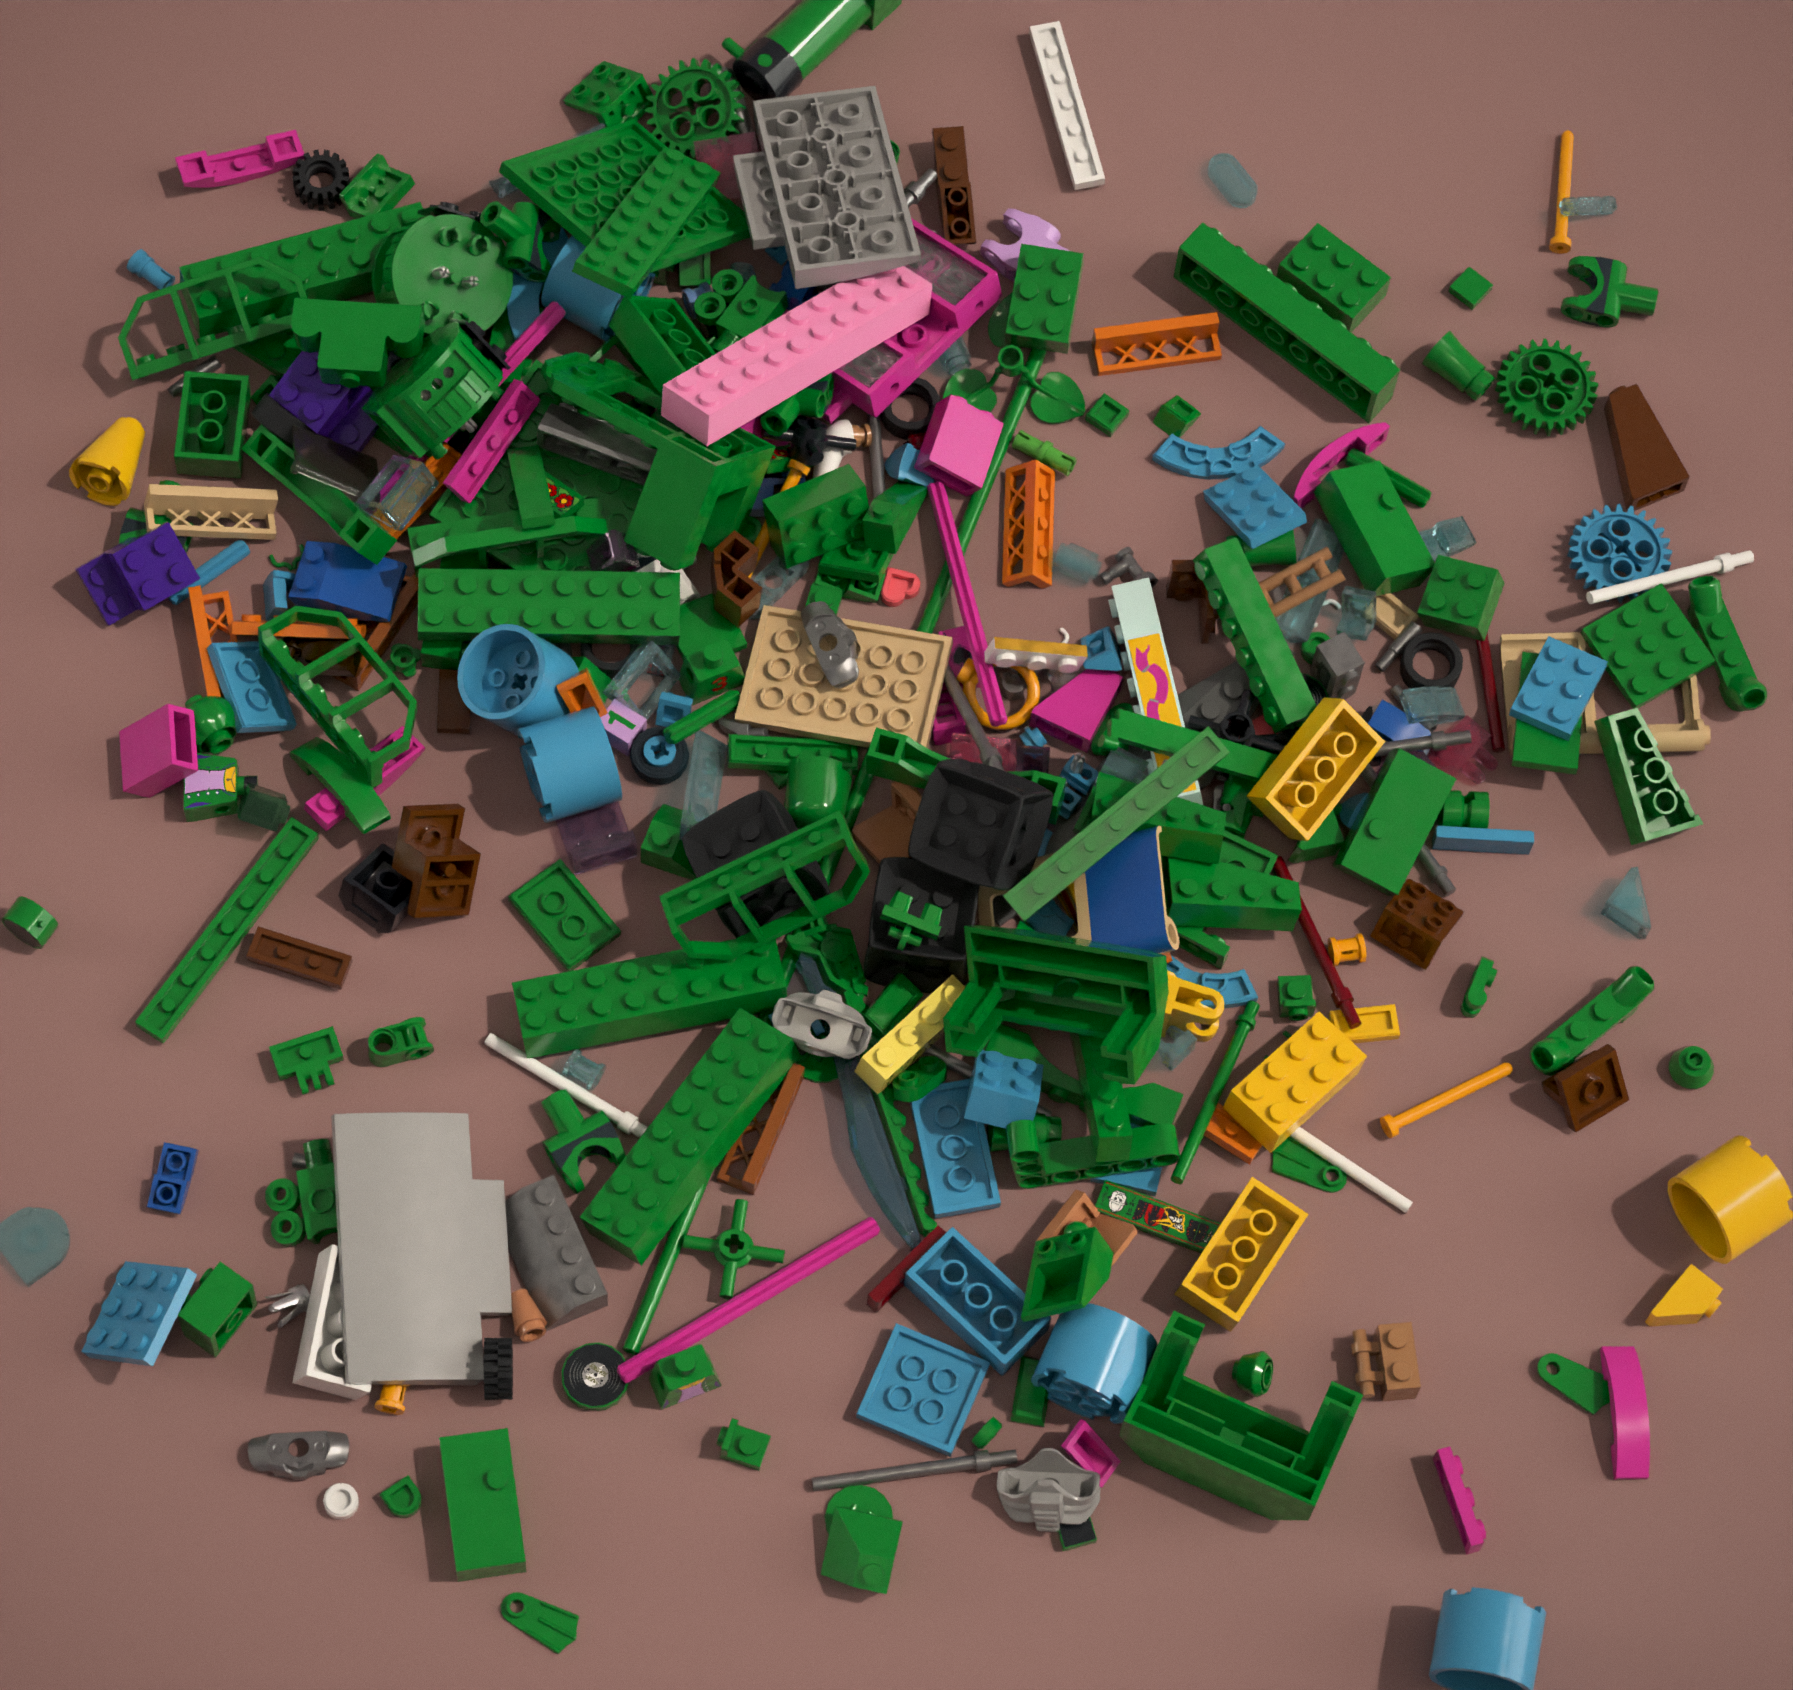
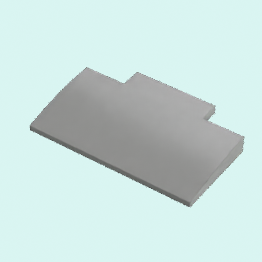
M875 86L753 101V119L761 152L733 155V167L754 250L785 246L795 289L857 279L921 261V252Z
M394 1112L333 1114L331 1121L346 1384L476 1385L484 1380L481 1315L508 1316L512 1313L504 1180L472 1179L468 1113Z

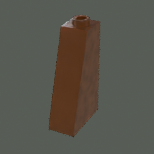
M1637 384L1627 388L1626 386H1620L1611 391L1605 404L1604 412L1626 510L1628 511L1629 507L1633 506L1634 511L1684 491L1690 476Z

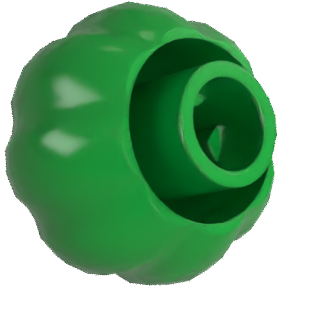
M195 695L186 701L185 707L194 710L197 752L220 754L226 751L233 744V738L237 734L235 716L230 703L222 697H202V695Z

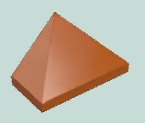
M587 667L556 685L570 713L594 706L600 717L608 714Z

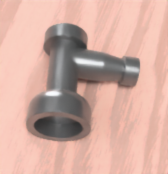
M1130 547L1121 549L1115 555V560L1118 563L1113 565L1108 571L1099 574L1105 585L1127 571L1133 577V581L1149 577L1152 588L1157 584L1158 579L1152 572L1143 571L1133 557L1134 552Z

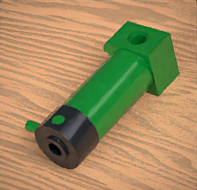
M803 0L765 36L757 39L746 50L730 37L723 40L722 47L736 58L732 65L733 71L739 84L754 100L787 97L861 26L865 24L874 30L902 4V0Z

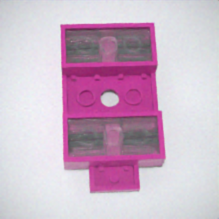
M912 219L921 252V261L905 265V267L932 283L929 315L831 372L834 376V393L828 409L821 418L832 423L852 403L876 418L1002 297L998 273Z

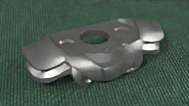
M819 601L808 604L801 611V618L825 676L830 684L838 689L852 684L859 675V668L856 659L859 658L856 653L857 639L854 631L851 628L849 629L825 602ZM833 635L837 638V645L833 650L823 651L820 649L819 643L824 636Z
M330 1431L268 1434L251 1439L248 1445L249 1460L255 1470L259 1472L273 1471L276 1477H287L293 1480H305L312 1476L325 1474L327 1468L342 1467L348 1460L349 1452L348 1436L345 1433ZM302 1440L308 1444L309 1450L304 1456L295 1457L289 1453V1446L294 1441Z

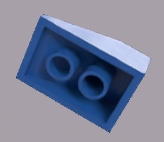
M307 541L289 598L295 606L342 612L346 618H358L357 620L390 622L407 565L383 557L378 565H376L351 547L338 543Z

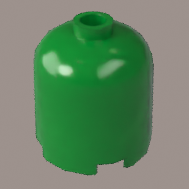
M811 756L810 762H800L799 757H795L789 762L784 807L792 816L798 829L839 810L845 817L853 777L852 769L844 770L842 769L843 762L822 756Z

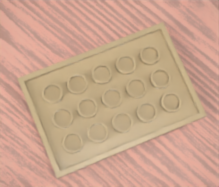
M763 605L734 718L735 722L750 724L752 728L766 727L770 731L867 748L870 747L877 727L909 736L917 743L928 748L952 649V637L841 618L844 624L849 629L851 628L856 635V653L859 657L856 659L859 668V675L855 682L838 689L830 684L822 670L803 626L801 611ZM833 635L824 636L819 643L820 649L823 651L833 650L837 645V638Z

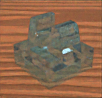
M1173 1025L1168 1028L1167 1034L1173 1038L1174 1043H1165L1161 1039L1157 1050L1163 1059L1162 1063L1171 1072L1195 1049L1197 1038L1189 1030L1184 1032Z

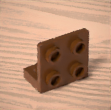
M1172 560L1166 584V598H1175L1178 601H1189L1193 598H1198L1201 644H1208L1210 633H1215L1216 620L1219 618L1217 610L1211 606L1208 599V591L1203 581L1196 575L1193 560Z
M1407 879L1399 894L1395 895L1384 908L1370 937L1424 970H1427L1442 942L1460 920L1464 912L1451 901L1445 900L1429 891L1423 884Z

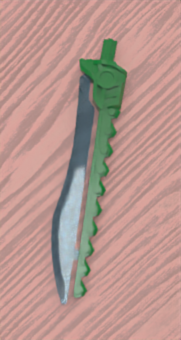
M825 915L808 923V930L797 932L795 935L788 934L785 937V942L791 952L799 956L795 965L798 972L803 976L809 993L819 994L820 991L827 990L840 994L842 1001L846 1005L851 1006L863 1015L869 1008L863 1001V998L867 997L868 986L865 985L866 979L851 929L838 927L835 923L828 924ZM820 1020L827 1037L830 1033L829 1024L824 1020ZM872 1032L867 1049L859 1056L851 1059L833 1056L843 1096L850 1148L857 1166L882 1212L911 1248L910 1251H912L921 1242L919 1233L927 1237L937 1227V1222L924 1211L925 1206L929 1204V1196L916 1184V1181L921 1179L922 1170L909 1159L908 1155L913 1153L914 1143L901 1132V1128L905 1127L906 1116L893 1105V1102L897 1101V1099L893 1096L892 1085L889 1084L883 1091L876 1094L872 1089L870 1091L869 1086L854 1072L862 1056L881 1040Z

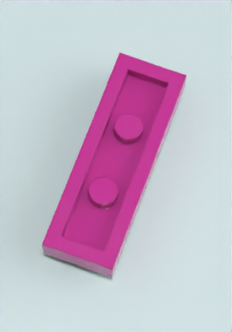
M1450 1446L1438 1449L1433 1457V1462L1466 1555L1478 1552L1484 1544L1483 1539H1486V1531L1482 1520H1476L1472 1507L1475 1506L1472 1491L1463 1484L1461 1475L1464 1472L1461 1460L1458 1455H1453Z

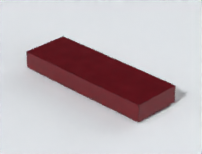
M939 1225L868 1294L867 1305L874 1312H878L904 1286L906 1272L946 1233Z

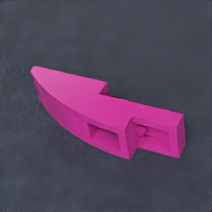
M404 726L378 743L370 751L378 752L403 736ZM413 735L408 750L384 763L382 783L373 788L378 796L389 788L424 752L425 747ZM324 788L305 802L304 810L325 831L345 817L350 820L345 815L344 806L327 788Z

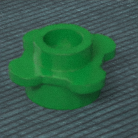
M396 643L391 647L390 659L385 664L392 672L403 673L405 677L411 678L416 674L415 667L417 662L421 660V651L407 644ZM405 658L407 659V661L405 663H402L401 659Z

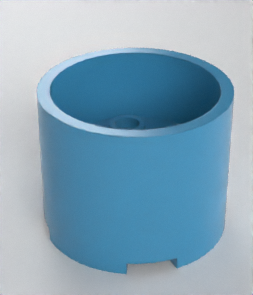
M572 235L560 251L547 276L542 292V305L546 308L551 302L555 301L566 312L563 318L603 341H607L614 334L609 323L624 296L572 272L575 261L586 248ZM649 273L633 296L647 297L656 274Z
M500 624L484 630L468 645L460 660L457 682L461 698L472 712L517 735L518 728L570 713L556 685L575 675L579 670L570 655L557 646L521 626Z
M594 706L517 729L518 738H522L525 745L519 748L532 794L535 795L537 802L544 806L539 808V811L545 823L622 800V788L612 748L602 720Z
M1088 1303L1084 1308L1059 1314L1031 1378L1033 1386L1040 1388L1041 1385L1049 1393L1047 1397L1049 1400L1075 1414L1092 1420L1095 1416L1111 1417L1109 1421L1114 1424L1123 1423L1139 1391L1158 1344L1150 1332L1133 1320L1105 1307Z
M1471 1587V1592L1457 1594V1591L1454 1589L1446 1590L1442 1597L1429 1678L1436 1684L1449 1690H1534L1546 1610L1542 1606H1535L1534 1610L1523 1603V1597L1502 1591Z

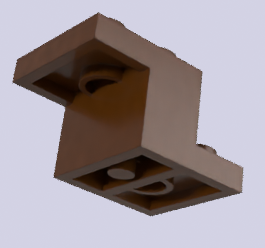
M460 804L403 806L392 868L413 882L407 911L413 918L469 915L481 853L459 839L465 808Z

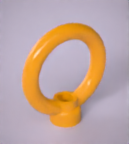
M968 658L956 679L963 684V692L979 723L995 730L1013 729L1025 723L1031 717V712L1038 705L1040 699V685L1034 670L1021 666L1010 667L1020 673L1025 680L1027 698L1023 707L1017 713L1007 717L1006 724L993 727L990 724L988 714L980 707L976 699V685L979 680L974 662L971 658Z

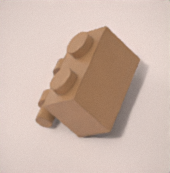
M1412 1322L1378 1325L1373 1335V1342L1367 1341L1365 1329L1352 1331L1354 1343L1351 1344L1352 1356L1356 1357L1358 1373L1355 1374L1356 1385L1360 1386L1361 1394H1363L1362 1398L1374 1397V1385H1380L1382 1401L1415 1399L1421 1384ZM1369 1356H1376L1377 1372L1371 1371Z

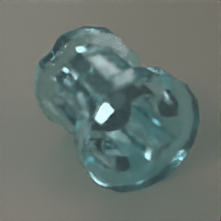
M576 1049L567 1060L562 1075L566 1077L571 1075L586 1084V1089L592 1091L600 1082L606 1070V1065L591 1061L582 1055L581 1050Z

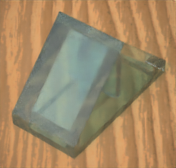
M1631 867L1606 901L1601 914L1640 940L1646 939L1651 929V923L1638 867Z

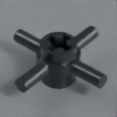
M798 415L794 420L796 426L788 429L781 436H772L765 429L762 428L761 438L791 442L788 457L804 465L813 466L822 462L824 459L822 450L826 448L853 452L856 448V439L826 435L828 426L825 423L803 415Z
M1251 690L1243 691L1237 712L1226 715L1220 724L1190 715L1187 725L1188 728L1201 732L1209 726L1218 738L1276 755L1281 753L1284 743L1255 735L1254 725L1249 717L1255 698ZM1234 730H1238L1241 732L1239 736L1240 739H1238V737L1232 736ZM1217 771L1215 778L1220 781H1227L1230 774Z

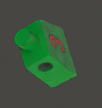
M728 639L708 644L706 647L686 655L678 675V681L685 695L693 698L692 706L742 686L745 679L741 665Z

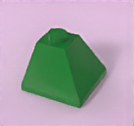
M663 804L651 820L642 843L641 863L690 880L696 879L697 877L685 853L682 837L690 828L705 818Z
M835 1506L821 1575L852 1587L887 1594L903 1521Z

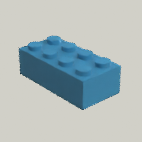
M954 1227L947 1231L905 1274L904 1286L984 1360L989 1361L990 1366L1001 1376L1049 1330L1050 1316L1023 1322L1021 1314L1025 1293Z

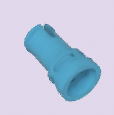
M143 249L136 251L128 261L127 270L137 274L139 278H145L158 289L170 287L175 281V276L157 265L154 259L149 257L148 253Z

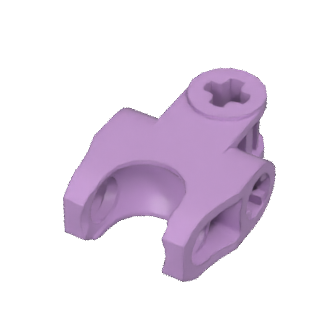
M1008 208L1003 215V224L1009 231L1016 234L1019 240L1011 245H1003L994 240L985 239L981 245L980 255L995 267L1002 276L1014 282L1021 244L1070 250L1057 244L1061 234L1052 224L1038 216Z

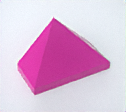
M1080 1419L1061 1445L1079 1467L1099 1473L1100 1488L1104 1486L1121 1462L1089 1424Z

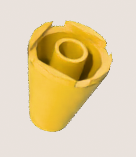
M132 417L118 418L72 463L69 469V477L73 485L78 490L81 486L89 492L87 497L92 501L103 505L116 506L122 500L125 501L130 495L145 437V430L141 423Z

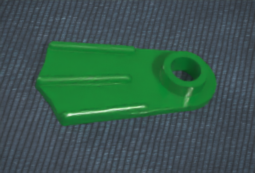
M1290 1136L1272 1152V1173L1329 1193L1340 1191L1346 1184V1173ZM1333 1172L1337 1175L1338 1180L1329 1181L1326 1178V1174Z
M1555 1353L1546 1354L1539 1360L1537 1371L1541 1379L1591 1415H1594L1600 1408L1610 1402L1608 1380H1604L1603 1374ZM1547 1365H1554L1557 1368V1374H1550L1547 1371Z
M519 1592L511 1593L504 1598L501 1604V1612L504 1619L556 1654H559L565 1647L576 1640L578 1615ZM514 1602H520L524 1608L521 1612L514 1613L511 1611L510 1606Z

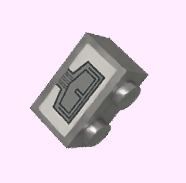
M1343 632L1317 645L1310 673L1313 678L1322 684L1329 698L1345 700L1357 691L1365 662L1347 634Z

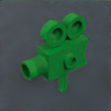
M724 269L716 273L712 279L713 292L701 294L694 303L697 320L704 325H716L718 339L711 347L715 353L722 351L777 319L788 307L787 292H775L763 287L757 282V278L754 275L744 285L741 274L733 269ZM728 287L733 288V289H731V290H724L725 288H728ZM710 310L716 311L714 313H707Z
M316 1139L303 1144L307 1169L296 1171L298 1185L289 1179L280 1178L271 1182L266 1189L265 1200L267 1205L279 1213L271 1223V1234L277 1242L284 1246L292 1247L298 1245L304 1240L306 1233L307 1239L314 1244H319L327 1235L337 1233L334 1162L329 1139ZM280 1190H285V1198L282 1200H277L278 1192ZM300 1203L303 1218L297 1213L293 1212L298 1208ZM291 1222V1230L283 1233V1225Z

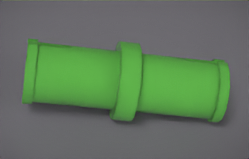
M1023 430L1019 431V434L1016 435L1012 443L1013 449H1017L1041 463L1056 469L1065 476L1070 475L1077 462V458L1054 448L1053 443L1049 441L1043 442L1025 433Z

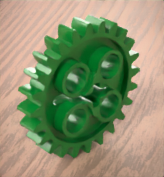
M692 58L690 67L683 60H680L679 70L669 65L668 71L670 75L668 77L662 74L658 75L662 84L660 86L651 84V87L656 91V95L646 97V99L653 103L652 107L645 109L646 113L653 115V118L649 119L646 123L650 127H657L651 134L656 138L662 137L660 141L664 145L669 146L670 149L680 150L687 157L691 152V156L695 160H699L701 152L707 158H711L712 148L722 153L720 143L724 141L731 145L732 141L728 135L730 133L739 134L740 132L734 125L735 123L744 122V119L737 115V112L746 109L744 105L737 103L738 100L744 97V94L740 91H734L740 84L736 80L729 81L732 74L727 70L721 73L722 66L718 63L714 64L711 68V62L707 59H704L700 66L698 60ZM706 83H711L710 93L707 96L701 97V87ZM681 92L682 101L677 106H672V97L674 94ZM718 99L721 100L720 104L710 105L716 102ZM697 103L701 107H698L696 109V114L693 115L692 113H690V111H693L695 109L694 104ZM714 112H718L719 121L717 124L709 126V116ZM674 113L679 114L675 116L673 119H670V115ZM684 122H690L689 132L680 136V126Z
M1543 339L1541 346H1537L1535 341L1531 340L1528 349L1520 344L1517 353L1510 351L1507 360L1502 361L1501 370L1498 371L1496 380L1499 382L1496 384L1495 391L1500 393L1497 402L1506 403L1503 409L1504 414L1514 413L1511 420L1512 423L1518 420L1523 421L1522 430L1531 425L1534 426L1533 431L1535 435H1537L1540 428H1545L1546 435L1550 436L1552 428H1556L1557 432L1562 435L1565 425L1573 431L1577 422L1583 424L1587 416L1586 414H1591L1594 407L1592 404H1595L1598 396L1595 394L1598 383L1593 382L1596 372L1587 371L1591 363L1590 361L1580 362L1581 351L1574 355L1570 353L1572 345L1569 344L1563 350L1560 349L1559 340H1556L1553 347L1548 345L1547 339ZM1534 366H1542L1545 368V371L1537 370ZM1562 380H1569L1573 385H1567ZM1520 390H1528L1531 392V395L1523 394ZM1548 404H1555L1560 409H1553Z

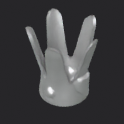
M304 1284L297 1285L285 1293L265 1296L266 1299L289 1295L269 1306L270 1312L297 1306L278 1323V1328L283 1327L300 1313L307 1312L310 1294Z

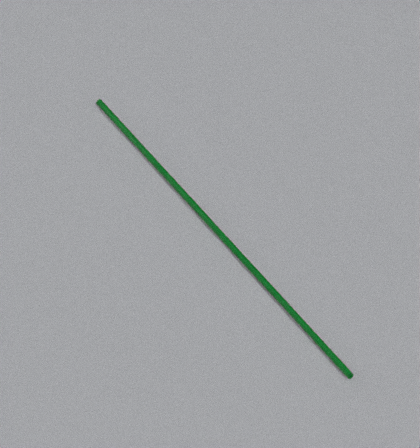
M1031 349L1025 363V367L1028 368L1035 381L1047 354L1045 350ZM1022 373L1002 422L1004 425L983 487L971 495L957 529L963 556L1033 388ZM946 559L916 631L932 634L953 584ZM869 748L849 793L845 819L850 832L854 827L874 778V775L866 774V758ZM845 847L824 856L820 868L828 886L831 883ZM808 924L793 930L792 935L808 930ZM788 945L781 959L787 988L800 959L799 956L791 952ZM773 1011L759 1013L758 1019L772 1026L768 1015L772 1014ZM711 1175L672 1225L622 1347L629 1354L637 1355L641 1349L683 1246L684 1235H687Z

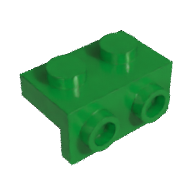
M377 153L340 193L339 197L349 215L358 219L393 209L415 185V182L411 175L389 167L384 156Z

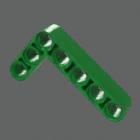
M1017 1120L1009 1123L1006 1126L1010 1161L1019 1187L1029 1189L1173 1165L1180 1159L1176 1127L1172 1124L1162 1123L1131 1128L1133 1137L1129 1160L1095 1162L1090 1135L1041 1143L1036 1123L1032 1120Z

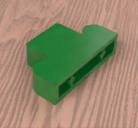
M294 298L291 328L295 343L299 349L308 353L319 350L317 366L323 383L340 384L348 388H356L358 386L382 387L385 384L389 352L393 351L396 356L401 358H411L421 350L425 317L423 308L420 305Z

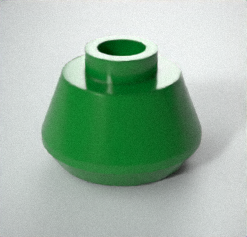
M1685 1046L1676 1050L1671 1056L1669 1072L1678 1085L1687 1089H1699L1707 1085L1714 1073V1064L1704 1049L1697 1046Z
M1265 1351L1245 1354L1240 1360H1236L1232 1369V1378L1236 1380L1237 1386L1257 1398L1267 1393L1273 1377L1272 1358Z

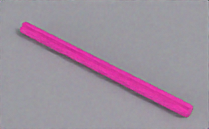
M555 301L551 302L505 351L507 358L504 361L511 368L509 370L502 369L503 378L498 386L506 380L565 316L566 312L561 305ZM456 432L453 433L450 437H448V438H447L445 441H443L442 443H444V442L447 443V442L456 434ZM426 454L421 458L409 455L365 502L362 507L363 510L371 516L429 457Z
M937 481L930 483L927 490L988 718L993 727H998L999 725L1006 724L1008 719L993 664L985 663L984 651L988 645L943 482Z
M868 1217L618 1365L617 1372L624 1383L631 1382L651 1370L658 1360L683 1351L877 1236L880 1231L874 1218Z

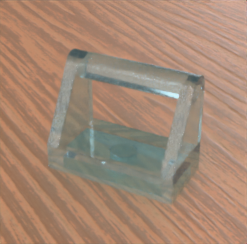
M393 455L355 503L370 516L392 529L402 531L438 486L439 482L423 462ZM398 469L405 472L381 503L373 501Z
M650 640L638 646L602 693L611 701L617 700L648 720L658 707L661 692L669 693L681 675L662 649ZM652 662L666 676L639 709L629 697L627 691L649 663Z

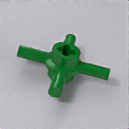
M743 1199L735 1200L731 1228L722 1232L716 1239L684 1235L683 1248L712 1252L718 1263L724 1267L719 1297L723 1299L733 1298L737 1269L746 1266L751 1259L783 1263L785 1250L755 1246L751 1237L744 1232L748 1201ZM730 1245H738L737 1253H730Z

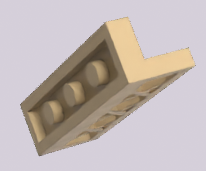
M149 484L144 502L147 532L162 525L155 524L154 515H165L172 520L170 525L176 536L275 540L274 512L278 502L277 490ZM188 516H197L204 523L201 526H193L185 519ZM229 518L236 524L233 527H224L217 520ZM252 519H266L267 529L255 528L249 521Z

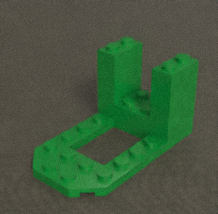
M572 352L544 360L540 372L550 390L560 395L563 402L573 406H580L588 410L587 414L598 420H606L612 423L614 429L627 435L632 434L641 439V443L644 446L657 449L624 539L626 543L634 546L633 549L637 553L652 556L659 560L664 568L677 571L693 564L701 542L706 545L707 550L713 552L734 530L741 535L743 534L776 446L741 427L709 446L704 445L684 430L676 432L610 396L620 392H627L634 396V400L637 403L653 406L660 410L661 414L662 395L650 379L618 361L605 358L603 364L589 361L590 356L581 352Z

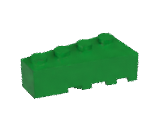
M1638 708L1594 721L1631 845L1704 824L1700 816L1695 814L1688 802L1690 799L1684 788L1681 789L1672 774L1673 769L1668 760L1665 761L1658 750V743Z
M1098 772L1091 823L1138 784ZM1176 797L1136 831L1159 825L1162 827V833H1159L1160 853L1162 856L1219 864L1226 813Z
M1164 856L1162 860L1166 912L1175 925L1293 931L1302 911L1299 882L1223 862L1215 864Z

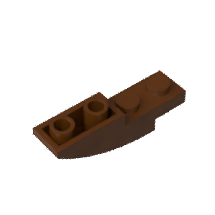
M964 126L933 128L934 171L938 175L935 181L943 238L955 246L976 244Z

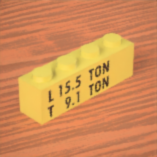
M952 974L864 1054L854 1072L876 1094L883 1091L893 1079L907 1069L944 1035L943 1018L965 986Z

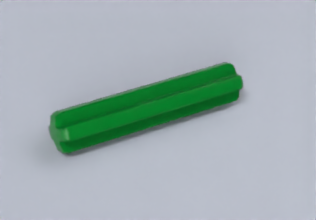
M1352 448L1345 458V464L1349 467L1377 461L1356 448ZM1382 464L1400 496L1420 507L1427 505L1432 494L1430 490Z
M729 690L663 730L665 741L668 744H677L738 707L740 692L738 690Z

